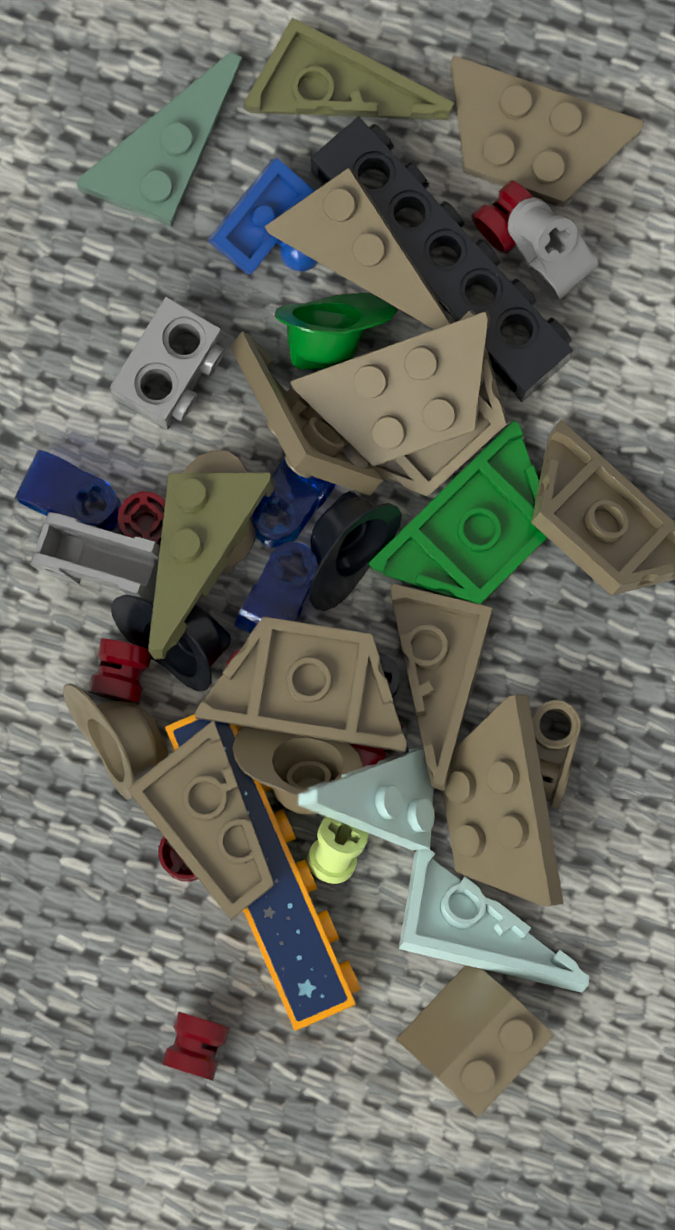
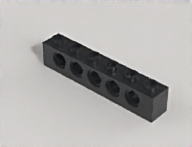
M358 116L311 156V172L323 185L348 168L354 171L358 179L368 170H378L386 175L388 182L384 186L377 189L364 186L365 190L452 323L459 321L470 310H473L475 314L488 311L490 323L487 329L486 348L493 371L515 396L523 402L569 362L573 349L568 345L572 342L569 333L556 319L552 317L547 321L533 307L536 303L535 297L519 279L515 278L510 281L497 267L500 264V260L488 244L481 239L475 243L462 229L465 225L464 220L447 201L439 204L426 190L429 187V183L422 172L411 162H408L405 166L391 152L394 145L387 134L376 124L368 127ZM413 208L422 215L424 220L418 226L408 228L400 225L394 216L401 209ZM446 246L452 248L457 253L459 260L451 266L444 267L433 262L430 253L437 247ZM483 285L492 291L494 300L487 305L478 306L468 300L465 292L471 286ZM508 324H520L527 329L530 339L521 345L510 344L503 338L501 329Z

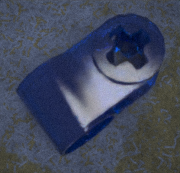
M37 450L14 497L22 505L45 516L50 512L75 518L83 524L106 531L114 530L119 524L118 512L122 503L109 483L43 450ZM101 496L106 504V508L104 511L95 509L90 515L84 505L87 501L96 503Z
M285 456L273 475L275 480L274 491L270 497L264 495L253 512L256 538L263 546L271 549H283L290 546L298 538L315 511H318L336 486L334 483L313 476L305 478L298 475L287 465ZM280 511L286 513L287 526L278 523L273 529L268 527L267 513L274 517Z
M295 541L286 542L276 547L258 582L250 590L234 626L251 634L263 617L297 622L304 608L302 605L310 591L314 573L317 570L316 557L312 550L306 545ZM294 555L302 557V568L307 571L305 577L295 575L291 582L283 579L284 569L278 564L281 560L290 562Z

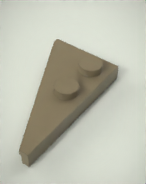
M346 169L264 226L270 235L427 326L437 329L452 323L352 169Z

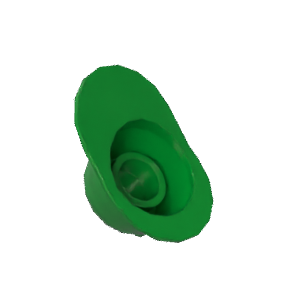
M369 292L333 295L307 303L283 305L276 308L275 317L279 322L287 325V338L292 365L298 369L328 368L352 359L356 354L364 330L390 321L397 315L398 308Z

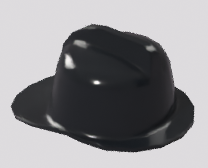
M348 491L339 497L317 520L310 539L311 553L318 564L310 586V602L316 610L326 611L335 608L344 601L368 571V563L395 537L400 528L402 514L396 505L386 503L373 506L360 498L356 493Z
M126 594L116 597L111 604V613L118 629L131 644L149 649L153 604L139 597ZM196 603L184 621L187 625L186 630L177 644L167 651L165 659H154L153 657L151 659L169 670L187 687L196 691H206L212 683L210 667L229 647L231 636L207 611Z

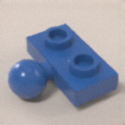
M273 158L207 241L246 275L252 274L276 243L280 246L281 258L287 267L298 272L309 271L319 262L270 235L264 226L315 192V190L278 158Z

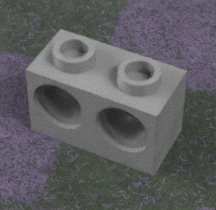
M165 297L111 384L110 389L113 398L167 430L175 418L182 422L191 411L198 394L193 392L192 389L200 376L204 373L210 377L223 358L225 349L220 346L222 342L221 329ZM184 333L192 334L199 339V347L188 355L177 354L170 348L176 336ZM154 378H163L172 384L170 394L161 400L147 398L143 394V388L148 381Z

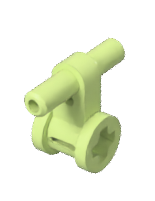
M326 816L319 827L318 840L312 844L307 855V864L312 874L318 879L327 883L338 884L345 882L352 876L357 865V856L363 852L367 844L368 833Z

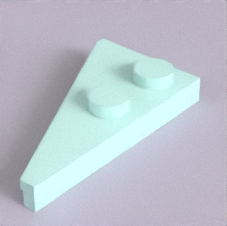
M415 747L409 749L408 753L401 756L388 757L378 761L375 765H367L343 774L342 778L311 786L306 793L299 794V806L410 850L430 849L431 828L435 819L433 809L434 788L431 787L423 747Z
M416 850L399 943L400 950L581 993L588 987L590 975L583 973L573 959L561 950L555 954L528 933L531 927L498 901L486 898L480 888L467 877H464L462 881L432 859L435 855L432 850Z

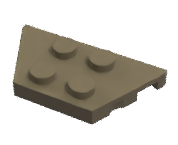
M453 55L450 72L453 80L455 110L460 133L464 173L501 186H505L510 180H514L522 185L533 197L563 207L581 190L585 183L602 171L611 162V159L631 140H635L642 131L645 121Z
M470 310L460 320L476 314L473 310ZM486 345L483 380L479 395L478 422L475 431L376 466H372L350 444L342 451L343 454L356 466L365 469L374 468L383 480L394 481L403 485L406 489L428 497L508 423Z
M484 311L290 381L292 388L372 466L468 434L477 429L480 386L483 380L484 354L490 316L488 311Z
M560 420L548 435L531 523L611 596L675 580V522L564 421Z
M263 617L249 635L241 650L223 671L222 676L204 701L199 704L195 713V719L214 720V722L399 752H405L407 742L396 714L393 698L383 673L373 635L369 633Z
M528 694L508 696L456 747L445 791L442 790L455 870L459 874L544 907L564 904Z

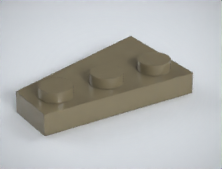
M213 720L130 786L127 791L232 921L275 885Z

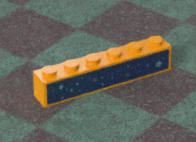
M194 714L166 726L165 729L174 750L176 751L212 721L195 719ZM214 722L275 885L246 908L244 914L292 1026L297 1031L356 1005L352 994L361 991V988L349 960L340 964L337 962L330 944L339 940V937L327 910L319 913L315 911L308 893L317 890V886L305 859L297 863L293 860L287 846L288 842L296 839L283 809L273 813L265 795L266 792L273 790V788L245 774L235 761L232 749L236 734L244 726Z

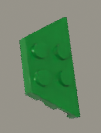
M513 420L368 563V567L374 573L446 597L482 605L548 539L531 523L539 479L534 465L532 466L522 438L523 432L520 425Z

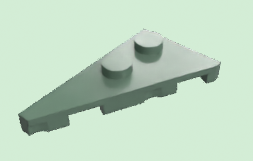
M232 52L224 56L81 175L77 182L78 189L172 227L240 70L242 56Z

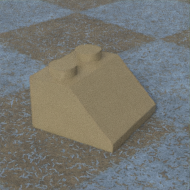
M465 965L396 1040L475 1116L479 1117L555 1035L483 969Z

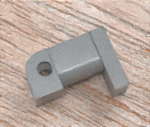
M50 512L47 514L30 564L40 572L76 584H79L81 579L123 591L127 595L139 597L154 605L160 545L154 541L137 536L130 538L89 526L75 518Z

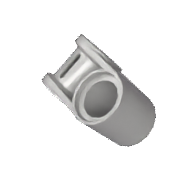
M528 198L514 208L508 220L509 234L527 262V268L533 279L551 298L559 301L598 267L597 258L584 242L576 224L566 216H555L551 208L541 199Z

